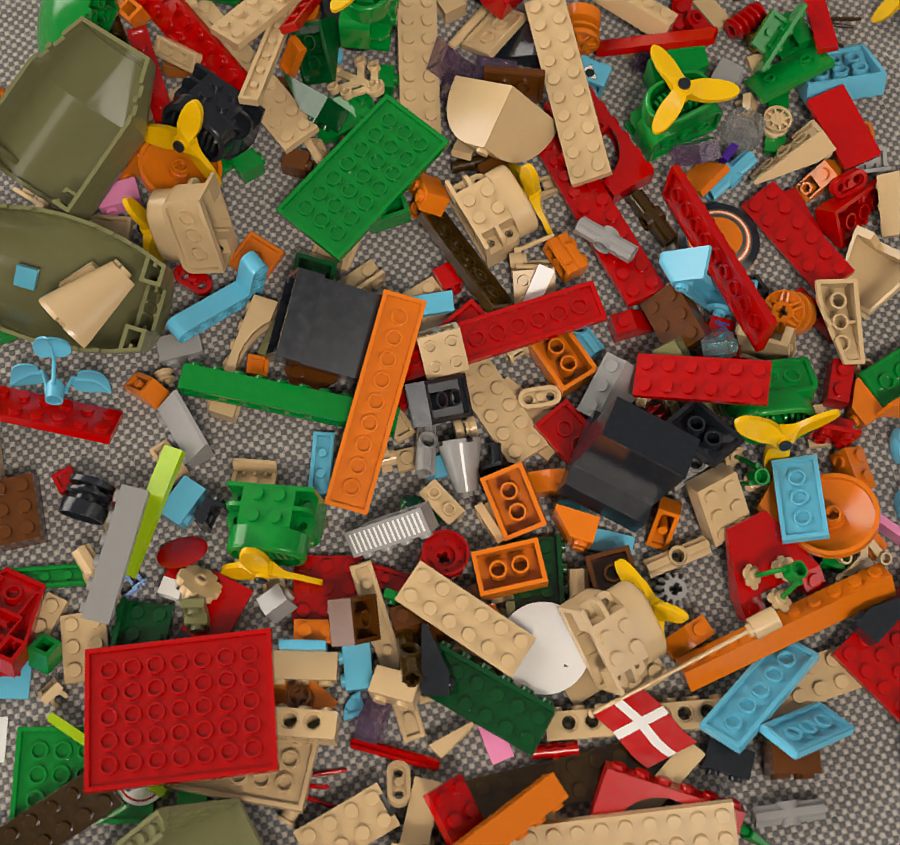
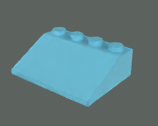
M865 44L844 46V48L838 47V51L827 53L835 60L836 66L797 86L799 97L805 106H807L806 101L842 84H844L852 100L864 97L871 98L884 94L887 72Z

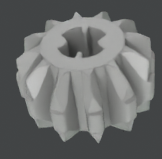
M675 571L673 577L667 572L664 575L665 579L660 577L657 580L660 585H656L654 590L661 592L656 595L657 598L663 597L668 603L676 604L681 609L683 608V603L687 605L690 603L688 597L692 596L694 592L688 590L692 583L688 582L685 584L684 582L687 578L686 575H683L680 579L678 572ZM672 586L676 587L675 591L678 590L676 595H672L673 591H669Z

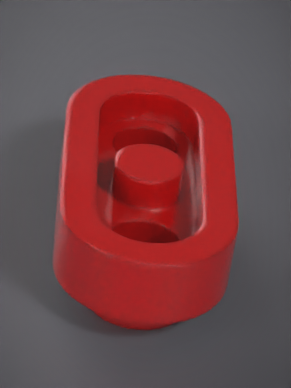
M691 9L683 17V23L688 30L712 27L702 13L696 9Z
M853 168L835 177L829 185L830 194L837 198H844L862 189L868 179L866 171Z
M181 264L174 269V278L182 287L198 296H207L212 292V280L205 273H189L184 270ZM185 274L189 275L186 279L182 278ZM203 284L206 285L204 289L199 288Z

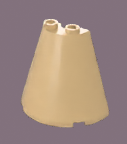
M857 225L845 260L855 270L854 274L847 279L857 278L861 319L866 320L867 317L900 291V250L880 242L876 233Z
M114 259L42 296L38 301L48 314L77 343L85 348L135 284L129 279L132 276L131 273L117 259Z

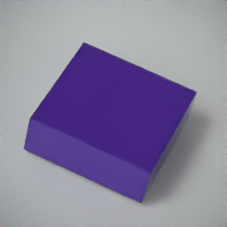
M734 142L731 143L717 163L725 164L729 162L739 146Z

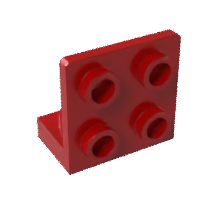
M838 417L822 427L810 431L806 434L805 439L812 440L816 444L830 443L834 444L836 448H847L862 436V431L853 429L854 420Z

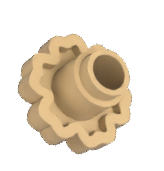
M189 565L185 569L181 568L175 580V583L180 586L181 599L204 598L206 604L216 600L222 588V585L217 582L218 577L209 569H202L199 565Z

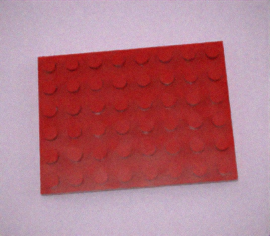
M271 628L85 649L84 793L92 794L280 772Z

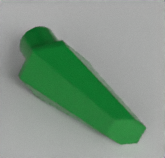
M742 823L739 832L742 839L755 845H770L750 825Z

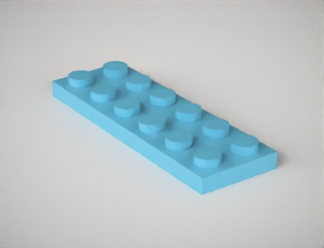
M796 642L752 663L702 720L700 730L740 754L759 732L760 725L770 719L819 660V653Z

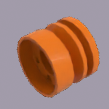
M585 2L568 4L580 54L587 55L595 52L599 48L600 10L596 6Z
M781 289L774 291L765 299L766 305L778 323L773 333L783 335L786 326L795 328L796 336L802 335L809 331L816 321V305L812 298L805 293ZM784 309L788 312L787 316L783 313Z

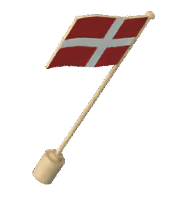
M772 606L746 619L745 631L640 685L623 696L593 711L589 710L588 716L590 718L596 717L608 727L628 752L647 768L695 744L698 741L685 733L666 709L644 689L746 635L759 640L782 628L783 625L778 614Z

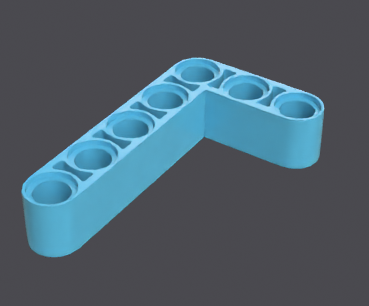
M255 251L246 253L239 262L235 282L174 315L167 321L166 328L179 343H183L245 308L247 302L252 300L254 294L262 295L268 266Z

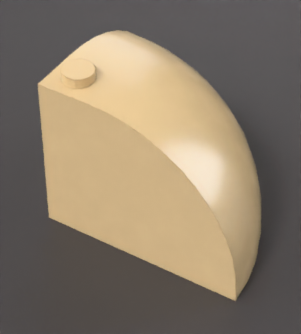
M455 76L447 100L448 123L454 135L462 142L476 149V153L484 157L489 155L511 163L525 162L541 153L557 132L555 120L515 87Z

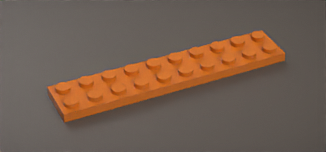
M384 289L324 504L368 515L427 301Z

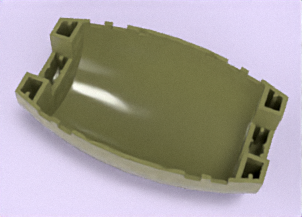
M0 203V331L30 342H34L40 336L61 338L71 345V351L85 353H146L156 345L166 325L173 300L174 274L171 268L123 236L93 222L41 207ZM117 259L131 273L132 276L129 279L135 285L90 343L83 348L48 314L38 300L42 296L60 288V281L91 261H94L98 267H101ZM21 263L40 269L37 287L34 291L13 285L17 264Z

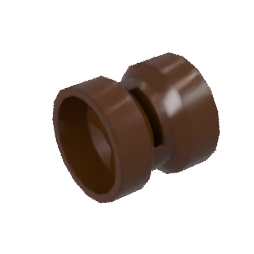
M297 683L290 687L287 697L295 708L301 705L312 706L314 695L307 685Z

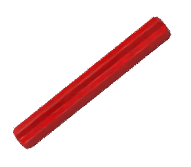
M358 736L351 738L350 747L352 749L391 760L404 761L407 764L435 772L439 769L440 760L437 758Z

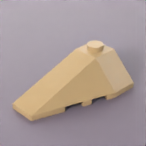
M813 119L791 136L793 140L788 145H781L777 149L778 152L774 158L766 159L749 177L757 185L825 160L833 154L836 148L823 129Z
M857 278L815 280L816 302L842 364H865Z

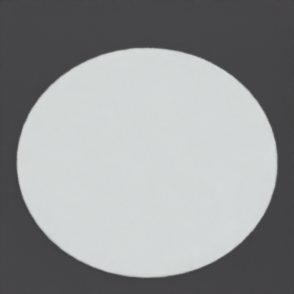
M536 602L525 605L508 618L537 638L513 674V683L519 688L521 685H525L532 689L534 694L539 695L555 694L566 690L581 677L586 669V665L557 608L559 605L551 602Z

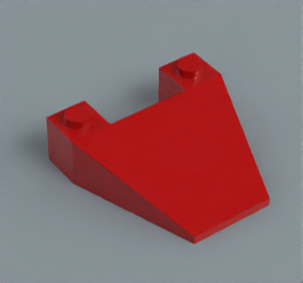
M762 510L725 528L729 596L737 618L747 624V618L766 609L760 594L785 583L781 578L778 579L772 574L761 577L758 589L752 590L750 586L746 585L742 574L747 564L756 566L759 572L772 569L771 563L777 560L778 556L791 557L794 561H803L808 570L807 576L802 579L803 584L796 587L797 591L809 595L827 586L820 565L798 543L783 544L780 525L766 510Z
M5 567L0 571V672L15 678L28 661V647L33 643L46 584Z

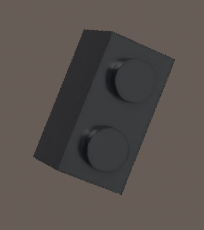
M713 739L705 740L703 752L706 755L701 759L699 767L705 769V774L719 777V774L726 775L729 781L742 784V780H750L756 752L744 749L739 754L719 741Z

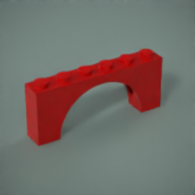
M589 86L597 117L610 125L605 135L611 140L617 153V166L612 172L613 175L608 176L602 181L614 203H617L650 183L655 171L653 165L642 156L640 148L632 143L629 134L621 129L616 117L611 116L605 103L598 99L594 89ZM548 101L544 103L543 111L554 119L551 104Z
M606 760L589 815L622 812L640 800L654 797L668 798L682 804L723 800L725 798L719 797L718 794L710 790H704V792L697 790L689 783L682 782L679 784L672 782L669 777L664 775L657 777L649 774L645 769H632L626 767V764L617 760L610 762ZM727 797V799L733 800L737 834L739 835L746 812L739 800Z

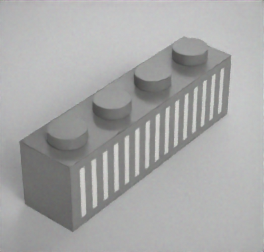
M429 501L353 526L344 533V536L354 558L359 556L367 558L374 555L377 550L381 549L382 552L391 550L398 543L404 546L413 542L414 538H428L433 535L432 531L439 524Z

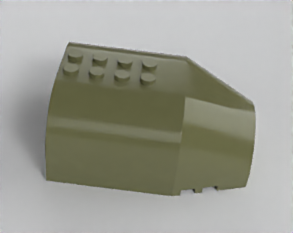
M81 16L61 32L63 36L53 44L48 42L43 52L38 56L33 54L28 58L1 97L0 171L61 212L90 221L145 141L156 65L150 57Z

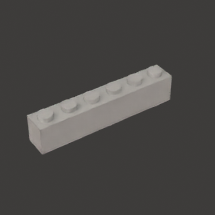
M121 484L120 489L116 488L113 501L116 502L114 511H109L106 523L109 524L107 533L103 532L100 540V546H103L101 554L96 555L93 563V568H96L94 577H89L86 590H89L87 600H82L79 612L82 613L81 618L111 625L150 496L148 490Z

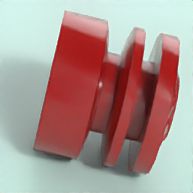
M448 529L437 530L425 540L418 557V563L422 561L450 581L455 582L468 563L470 555L469 546L464 537L457 532ZM441 558L445 559L443 564L439 563Z

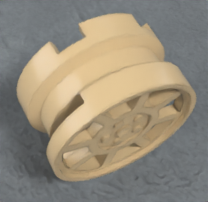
M779 105L769 107L760 122L762 133L772 139L783 137L792 123L790 111Z

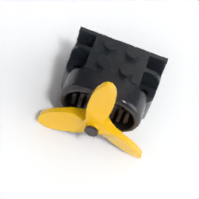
M197 62L192 76L188 75L183 79L181 87L174 93L173 100L164 107L161 115L162 124L147 125L145 142L164 149H175L179 153L186 154L206 179L211 172H215L221 187V179L210 162H218L222 158L232 161L231 159L244 153L253 145L266 109L262 106L239 104L238 96L240 91Z

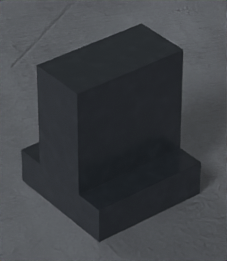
M300 267L286 276L265 359L286 365L303 367L358 383L382 295L326 279L324 274Z
M617 396L603 413L595 410L586 420L556 493L635 533L646 524L652 506L686 479L700 439Z

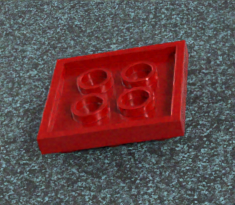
M307 555V560L303 565L294 566V573L322 579L323 583L322 585L293 580V593L296 597L293 600L298 608L292 611V623L294 624V619L329 620L327 600L358 595L349 567L362 563V556L354 558L353 556Z

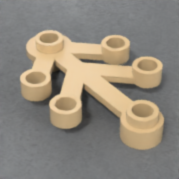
M359 55L354 59L357 75L344 71L342 66L337 64L336 81L327 85L330 95H336L340 92L345 101L363 94L376 98L385 91V84L382 79H379L381 67L378 61L372 60L368 63L364 55ZM366 66L371 73L370 80L366 79ZM342 79L349 81L340 85L338 84V81Z
M873 539L866 548L858 552V556L852 563V555L846 557L845 561L843 558L837 559L841 564L850 565L836 576V583L841 581L844 576L847 578L854 575L857 571L860 572L875 565L868 556V548L876 556V561L882 565H889L892 562V555L889 552L883 551Z

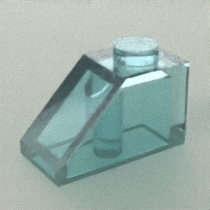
M718 328L701 340L704 357L732 358L737 354L738 342L734 339V333Z

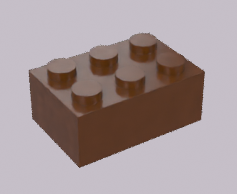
M671 283L640 304L662 344L681 336L688 351L692 352L715 337L695 302L682 292L676 291Z
M33 473L0 479V549L5 552L47 543L48 535L40 479Z

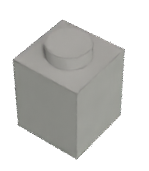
M279 583L256 599L264 615L276 624L298 608L293 600L296 597L289 587L284 588Z

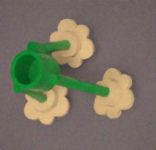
M739 446L725 458L726 463L731 467H735L737 463L741 462L751 466V469L743 477L744 481L740 482L741 487L744 486L748 492L753 491V493L759 494L761 490L766 489L770 482L769 471L765 468H760L759 463L744 458L742 454L744 449Z
M783 555L777 557V560L771 563L772 569L759 572L756 566L747 564L742 574L746 585L750 586L752 590L758 589L761 577L772 574L785 582H793L785 591L782 589L778 591L776 588H773L767 595V599L772 603L774 609L787 612L792 604L788 595L796 587L803 584L802 579L808 574L804 562L800 560L794 561L791 557L785 558Z

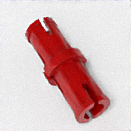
M551 741V743L539 744L532 760L542 758L558 759V757L579 755L578 741Z

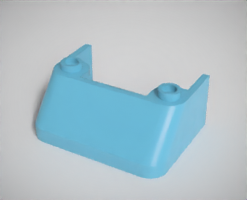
M710 245L662 252L659 264L676 291L682 292L714 316L724 318L725 315H733L712 278L707 275L712 250ZM751 280V281L754 282L755 287H756V289H757L758 281H757V280Z

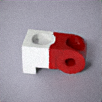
M167 568L157 593L161 597L181 603L180 586L175 583L176 576L181 568Z

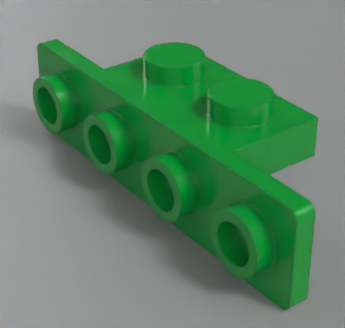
M805 2L797 4L788 19L775 9L769 11L749 42L750 46L763 55L753 73L756 75L763 74L771 68V61L782 51L783 43L793 34L796 23L805 16V9L808 4Z

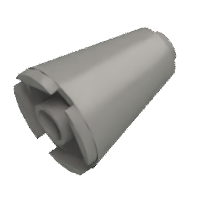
M472 437L473 439L471 440L460 438L442 441V443L438 442V449L455 494H460V498L473 496V492L477 491L481 437Z

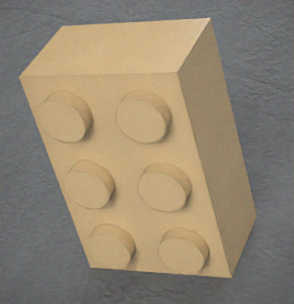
M721 463L715 468H711L685 482L702 535L715 547L725 543V528L750 517L737 473L726 464Z

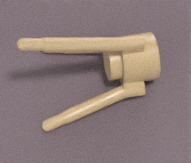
M551 233L523 246L514 247V252L509 253L511 269H537L540 264L550 263L548 259L527 260L526 252L522 253V251L553 238L555 234Z

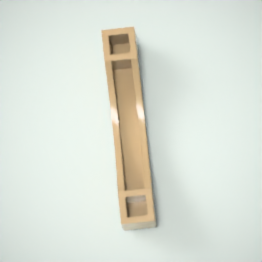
M254 294L252 300L247 302L245 318L240 320L238 325L239 333L237 338H233L231 342L229 358L226 357L223 362L222 368L225 371L233 373V371L240 370L242 360L248 349L270 328L277 314L278 301ZM211 400L207 402V408L212 417L236 424L241 406Z

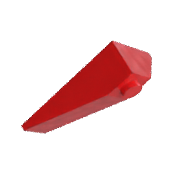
M877 178L868 181L862 189L844 198L833 197L815 209L819 228L838 249H843L850 244L857 225L866 226L869 222L868 217L873 210H878Z

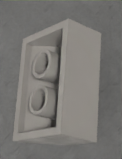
M607 352L577 410L589 417L595 410L603 413L617 396L633 404L635 398L632 396L636 366Z
M177 389L172 391L158 408L161 415L158 417V420L164 429L168 427L171 434L168 437L173 446L178 445L180 450L186 452L183 459L184 465L188 463L193 469L215 455Z

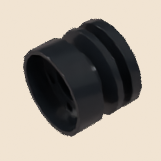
M71 474L69 481L72 484H68L66 490L74 494V497L63 496L58 512L81 522L104 525L108 510L101 506L100 503H111L112 498L108 495H114L116 488L97 477Z

